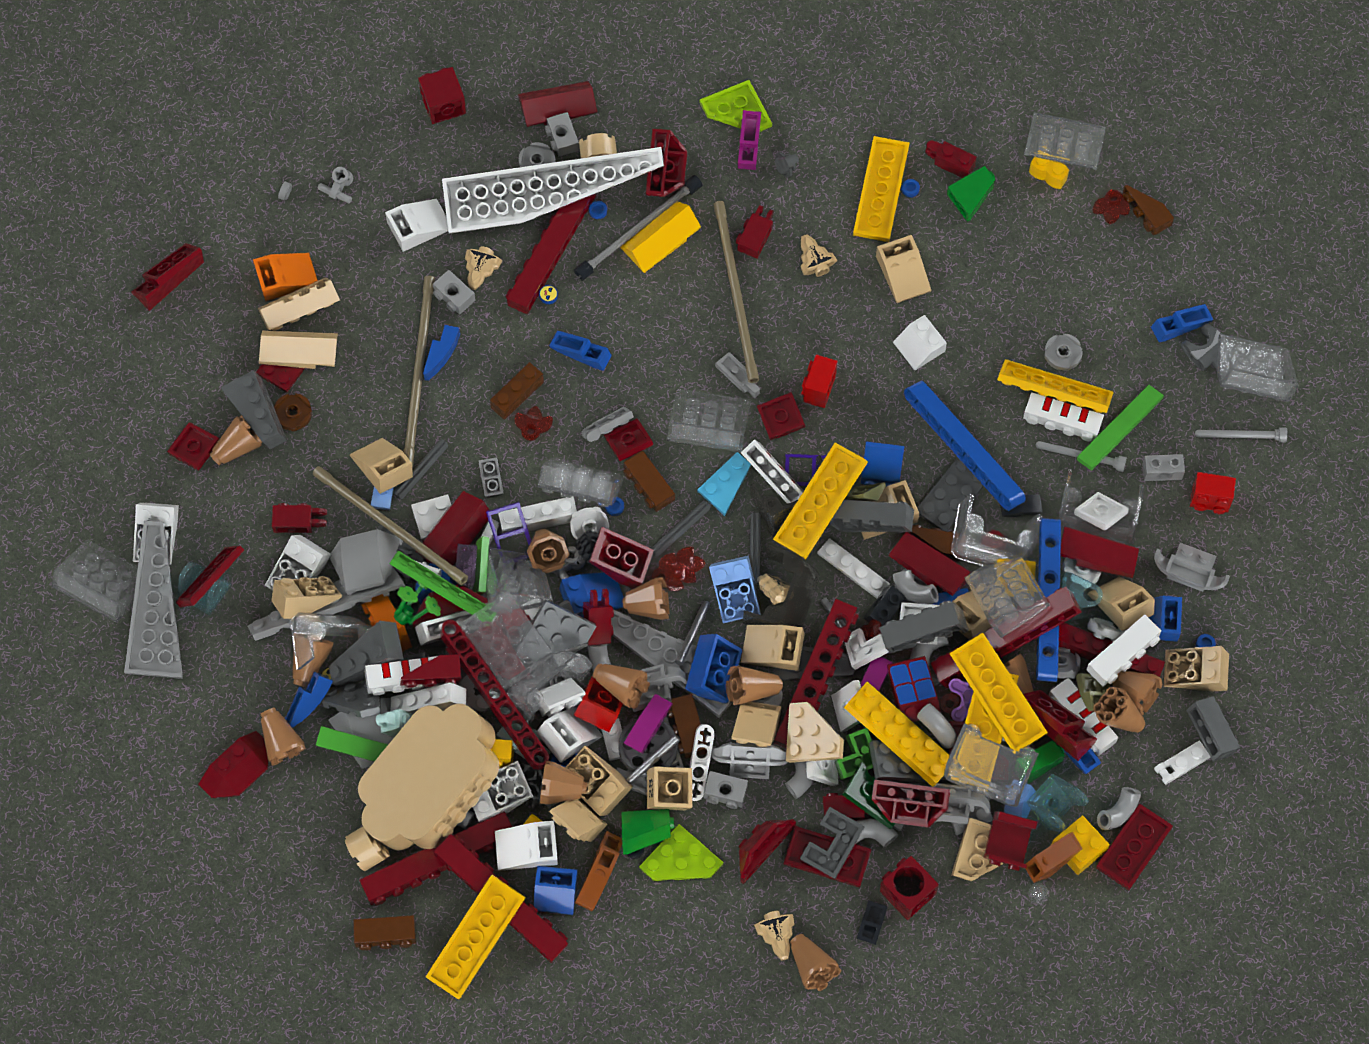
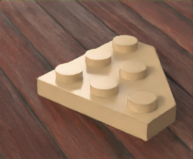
M808 702L790 703L786 761L793 763L843 759L844 739L833 730L831 725L820 716L815 708Z
M969 818L963 833L952 876L973 881L979 878V876L999 867L989 864V860L984 859L991 824Z

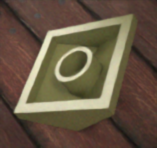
M883 482L853 487L844 500L878 501L886 484Z

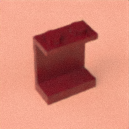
M1000 811L994 812L984 859H988L989 864L1000 866L1001 863L1007 864L1008 869L1019 871L1020 868H1027V864H1023L1031 829H1036L1037 821Z

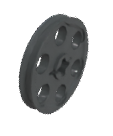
M638 719L630 722L623 729L619 738L618 750L622 762L629 770L634 772L638 768L632 764L634 758L639 757L644 763L663 744L676 735L666 722L663 721L660 725L664 729V733L662 735L655 734L654 738L652 737L649 742L650 746L654 747L650 748L648 757L647 750L641 754L634 749L627 750L623 747V743ZM678 743L673 746L672 751L667 752L660 758L663 762L661 767H670L673 764L677 755ZM645 771L642 775L647 776V771Z

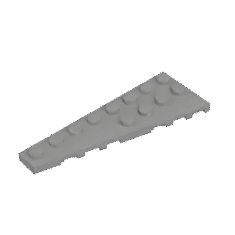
M144 521L124 673L183 679L165 525L163 522Z
M393 566L385 585L348 594L339 579L334 582V585L342 595L340 599L303 618L283 619L279 611H273L270 615L255 620L247 627L256 641L276 634L281 628L291 629L296 627L297 623L305 620L308 623L312 622L316 616L322 614L329 616L350 609L357 602L367 603L372 601V597L381 594L385 597L390 595V591L399 587L405 588L406 586Z
M614 610V617L611 618L614 638L652 667L664 664V666L679 668L689 676L697 646L692 644L683 665H677L675 661L685 641L671 637L663 631L655 630L645 623L637 622L631 619V617ZM673 681L675 685L688 695L692 694L697 702L718 718L733 703L728 701L725 704L698 697L685 689L686 684L684 682Z

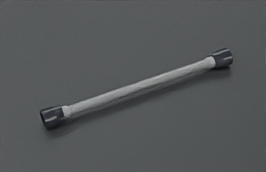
M692 175L684 182V186L680 191L669 198L668 201L641 220V222L621 236L611 246L607 247L602 253L598 254L593 260L588 262L585 260L574 269V273L577 276L581 275L580 279L584 281L594 272L593 269L596 265L613 253L614 250L622 246L623 243L636 235L682 197L688 194L692 195L703 186L701 180L696 175Z

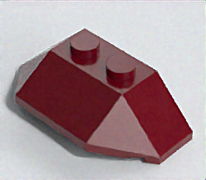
M652 129L651 148H662L664 166L648 172L646 195L665 197L684 186L687 150L671 130Z
M455 585L484 604L489 605L487 598L464 586L459 587ZM431 592L428 595L437 600L441 608V615L437 617L435 614L427 612L413 622V627L415 628L422 622L465 610L436 592ZM426 597L416 614H418L426 608Z
M257 731L238 738L210 764L198 785L211 798L240 796L268 770L269 760L267 758L264 738Z
M874 780L872 801L891 823L928 828L948 810L950 789Z
M794 819L765 821L762 825L758 824L752 831L753 835L749 839L745 838L740 843L739 866L742 884L754 874L796 826Z

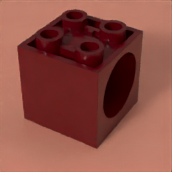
M453 67L442 68L437 72L426 73L418 77L420 94L432 125L466 114L465 98Z
M912 856L908 859L903 858L900 860L893 872L888 871L882 877L883 881L880 884V893L907 921L937 894L939 886ZM902 877L915 879L920 884L919 894L915 896L900 894L896 890L895 881Z

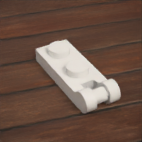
M1199 740L1165 762L1158 764L1154 770L1157 774L1160 773L1163 783L1167 785L1208 760L1210 755ZM1170 767L1173 773L1169 774L1166 769Z

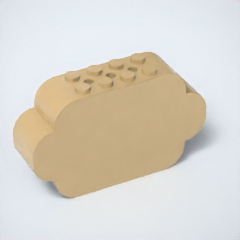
M464 704L451 705L444 711L436 706H424L418 709L360 779L358 793L361 800L366 804L362 813L364 829L373 838L393 850H405L413 845V843L423 849H432L439 846L453 833L456 825L464 820L469 809L478 803L479 797L491 787L492 781L498 774L499 760L496 754L491 751L495 742L493 726Z

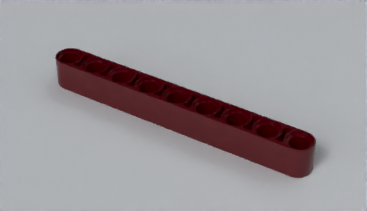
M453 620L445 621L440 631L442 640L453 655L459 654L460 666L529 765L535 770L543 769L546 761L549 760L548 752L458 623ZM452 628L455 633L447 634L445 629ZM459 643L463 644L466 649L458 650L456 645ZM467 660H475L477 665L469 666ZM484 675L488 681L480 682L478 677ZM495 691L499 694V697L492 698L489 693ZM506 707L510 710V714L505 715L500 709ZM517 723L522 729L516 731L512 728V724ZM528 739L533 745L527 747L523 744V740ZM537 755L542 756L544 762L538 763L534 757Z

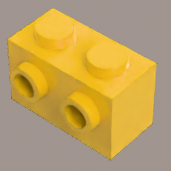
M495 739L491 751L496 754L500 769L513 763L512 740Z

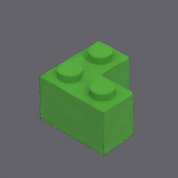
M867 728L846 736L852 755L834 762L841 780L852 777L862 762L867 767V771L873 769L869 746L872 739Z

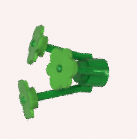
M418 582L420 586L416 592L409 586L405 588L399 587L397 595L401 597L402 602L394 612V618L402 625L407 623L412 625L416 619L427 612L435 614L437 617L441 615V608L437 600L427 596L425 601L426 608L413 616L414 610L410 607L411 604L418 601L417 596L423 588L428 589V587Z

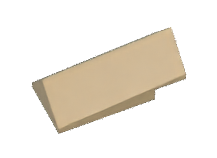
M262 330L259 364L315 369L316 365L335 367L338 333Z

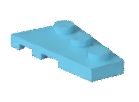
M738 452L735 453L697 489V492L725 516L751 464Z

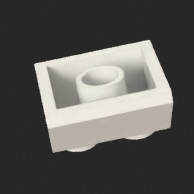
M925 315L909 324L893 341L894 345L914 370L944 353L947 344Z

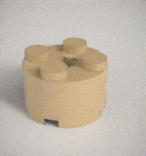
M606 133L591 134L587 136L586 140L583 141L582 138L579 141L581 159L617 153L615 137L613 135L610 138Z
M363 826L345 837V844L352 858L356 857L360 861L356 864L363 871H367L390 856L387 848L373 838Z

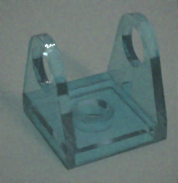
M189 562L183 568L178 581V597L203 572L204 566ZM220 577L211 586L209 592L200 598L194 607L210 616L232 584Z
M1064 572L1060 588L1066 586L1074 594L1080 608L1094 606L1092 613L1085 614L1081 612L1067 621L1095 616L1098 612V604L1103 596L1101 588L1073 573ZM1092 588L1097 591L1098 598L1093 601L1089 595L1083 592L1086 589Z
M1051 774L1027 801V804L1042 825L1050 831H1063L1066 828L1061 818L1073 805L1086 806L1089 803L1087 796L1081 790L1054 774ZM1053 798V804L1049 807V801Z

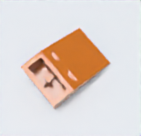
M309 253L270 254L253 259L265 301L286 296L318 281Z

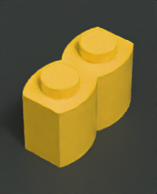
M1037 153L1031 161L1029 173L1039 180H1045L1051 187L1061 189L1068 178L1069 169L1064 164L1053 161L1048 155Z

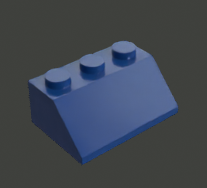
M718 634L700 635L685 689L701 698L725 704L728 703L726 681L730 680V675H727L732 666L739 665L742 649Z

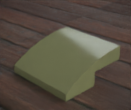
M1077 674L1076 679L1082 700L1088 711H1094L1095 703L1099 701L1101 696L1110 687V684L1107 683L1102 686L1091 674Z

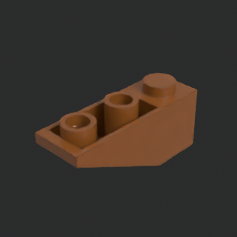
M1070 832L1034 856L1026 863L1027 868L1025 869L1033 883L1051 877L1082 850V847L1074 833Z

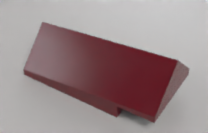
M589 81L518 94L527 127L541 123L547 125V118L568 112L570 119L597 113L593 88Z
M185 243L142 274L145 282L131 291L132 294L150 311L204 263L201 248Z
M462 491L422 543L453 566L487 523L486 511L490 510L483 500ZM418 553V554H419L422 558H424L427 562L432 563V562L429 561L427 558H425V557L422 556L420 553Z
M1069 527L1063 528L1061 557L1077 560L1076 566L1133 578L1139 548Z
M908 532L902 536L888 555L907 570H911L912 574L927 585L933 584L936 588L939 586L951 596L955 595L973 577L970 571Z
M1041 690L1023 694L1048 732L1047 735L1074 759L1079 761L1096 743L1097 738L1083 729L1085 721Z

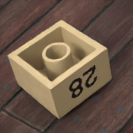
M652 767L647 770V809L685 811L692 808V768Z

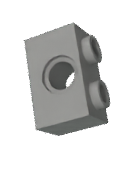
M568 112L547 118L545 131L547 136H551L553 140L550 141L553 152L557 151L558 157L579 151V142Z
M450 270L433 283V294L438 300L441 301L443 299L451 312L456 311L460 315L476 301L475 293ZM451 292H456V293H457L456 295H453V296L449 295Z
M1183 454L1149 455L1144 457L1142 463L1144 481L1182 480L1185 473Z
M710 771L704 790V798L712 804L721 802L731 809L742 808L748 780ZM723 788H727L731 792L727 795H724L720 792V790Z

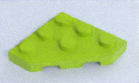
M750 80L700 99V105L707 118L741 129L743 110L761 112L760 132L772 127V122Z
M679 824L671 832V837L663 840L639 866V869L653 881L711 878L724 862Z

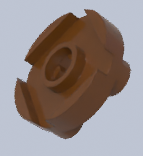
M301 394L283 395L274 406L283 429L297 431L305 427L311 420L312 409L310 402ZM290 409H292V410L297 409V411H296L297 414H296V415H289V414H290L289 410H290Z

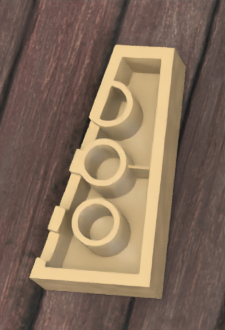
M325 277L261 306L258 310L266 328L276 331L281 329L283 324L287 322L294 323L300 320V317L311 315L323 307H329L335 302L340 301L332 281Z

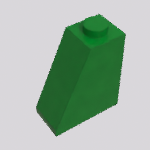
M984 166L948 186V197L967 222L972 219L994 188L995 176L992 171H988Z
M1052 740L1018 758L1013 771L1021 782L1030 784L1064 760L1065 752L1061 746L1056 745Z
M669 809L622 812L623 855L670 838L671 829H674V817H670Z

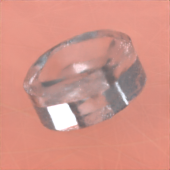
M1034 884L1028 892L1030 901L1038 905L1045 903L1049 896V891L1043 884Z

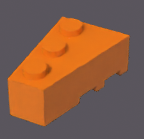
M381 594L372 597V601L361 604L365 615H370L368 620L372 627L379 621L395 622L402 652L412 647L405 626L398 623L394 618L396 610L388 596L384 597Z

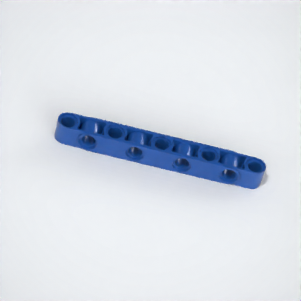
M1041 518L1038 600L1050 596L1060 588V519ZM1046 543H1051L1054 547L1050 548L1046 546ZM1045 579H1051L1053 583L1049 584ZM1059 625L1037 637V681L1057 682ZM1043 652H1050L1052 656L1047 657L1043 654Z

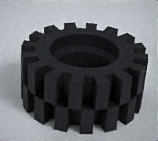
M586 531L575 543V548L579 550V555H582L583 559H587L589 564L598 534L596 532L593 533V531Z

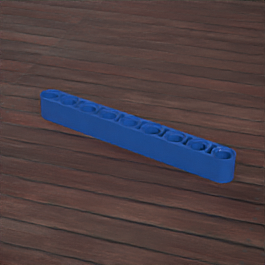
M918 381L904 390L906 400L1005 510L1009 511L1025 502V495L1020 487L925 382Z

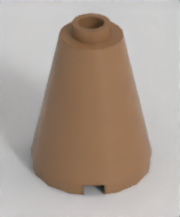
M732 666L727 675H730V680L726 681V693L729 701L734 702L733 705H741L777 695L783 687L782 680L775 674L741 666Z

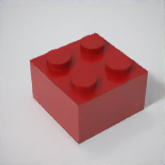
M817 354L814 361L810 360L807 370L808 375L804 377L801 395L804 396L803 402L822 408L826 407L836 378L837 360Z
M1197 472L1192 486L1190 507H1194L1197 511L1208 509L1213 510L1216 514L1228 513L1234 499L1236 478Z
M591 677L584 689L586 694L578 704L574 716L597 726L599 729L610 732L623 703L600 685L595 678Z

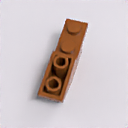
M608 831L604 833L593 862L576 897L575 904L590 911L594 910L620 854L622 838Z

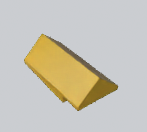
M677 201L620 248L645 273L684 244L687 238L698 231L701 226L690 206Z

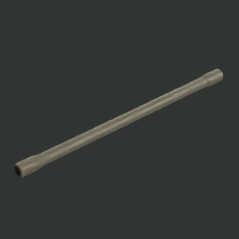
M716 201L713 205L718 221L738 322L747 378L749 383H756L759 381V375L754 360L726 219L725 204L723 201Z
M433 276L424 277L406 441L403 450L404 454L412 462V467L432 295L434 292L433 283L435 282V277Z
M318 466L314 469L313 476L330 486L447 573L454 581L460 585H464L467 582L468 575L457 567L452 566L333 478L322 467Z

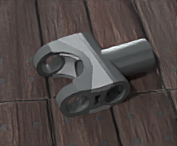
M1204 324L1201 327V332L1207 337L1205 345L1199 346L1188 340L1181 343L1182 350L1201 371L1212 365L1227 378L1238 367L1225 354L1231 348L1230 342L1210 324Z

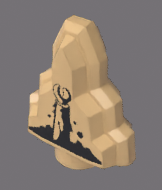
M808 234L801 236V249L803 251L801 270L803 275L815 273L819 277L827 274L830 271L829 267L837 262L834 254L829 253L825 247L818 246L816 240Z
M482 246L479 250L470 249L466 251V269L469 271L467 277L468 286L472 290H476L481 286L485 277L491 276L493 271L499 269L502 263L500 258L493 255L494 252L490 248Z
M764 574L757 578L759 589L770 598L774 605L791 599L793 596L791 585L781 581L780 578L769 574Z
M779 911L769 912L764 915L765 920L754 924L757 934L763 937L765 943L772 945L773 951L781 961L789 958L790 953L789 939L792 937V927L794 926L793 914L780 915Z

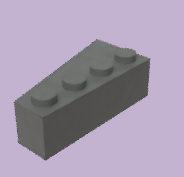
M254 370L221 387L266 446L272 449L287 441L264 381Z
M843 500L829 524L840 532H912L914 509L906 502L888 503Z
M944 601L938 607H928L921 610V613L905 615L899 621H888L884 626L880 627L885 648L889 652L894 653L917 646L916 642L919 641L920 643L934 642L935 637L938 636L948 638L952 637L953 632L962 630V633L969 632L964 612L953 601Z
M379 621L331 663L329 671L331 680H333L332 684L345 686L346 684L356 683L365 679L364 671L367 665L404 660L396 623Z

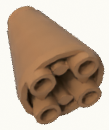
M242 415L240 417L237 416L212 449L213 452L210 453L212 459L219 466L262 445V441L250 429L251 427Z
M296 632L293 649V684L307 688L314 671L319 672L330 654L333 642L324 639L320 642L321 638L310 635L307 638V634Z
M599 663L593 672V678L628 708L636 709L640 703L642 693H646L650 686V682L647 681V673L642 670Z
M1109 687L1093 707L1098 720L1107 726L1136 733L1142 731L1145 727L1143 716L1128 693L1120 688Z
M275 707L261 713L267 758L272 766L281 763L282 759L286 757L291 759L294 756H298L301 751L306 749L304 741L282 714L276 711Z
M799 934L790 941L791 950L802 983L806 989L817 988L818 991H821L828 986L827 982L841 973L838 963L808 937Z

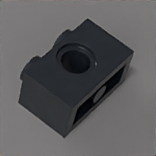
M892 585L884 588L863 619L879 630L880 627L892 619L901 606V602H904L906 599L905 595Z

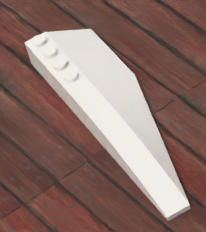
M657 147L444 178L442 183L448 232L450 234L524 223L664 166L662 148Z

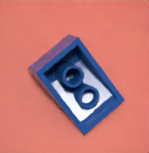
M866 442L864 459L868 463L862 471L861 484L870 485L885 482L887 487L900 482L904 446Z
M604 572L579 574L561 580L559 590L563 600L569 601L574 613L583 617V602H590V590H596L598 594L597 599L601 601L602 589H608L609 604L613 607V610L623 608L624 597L618 582Z

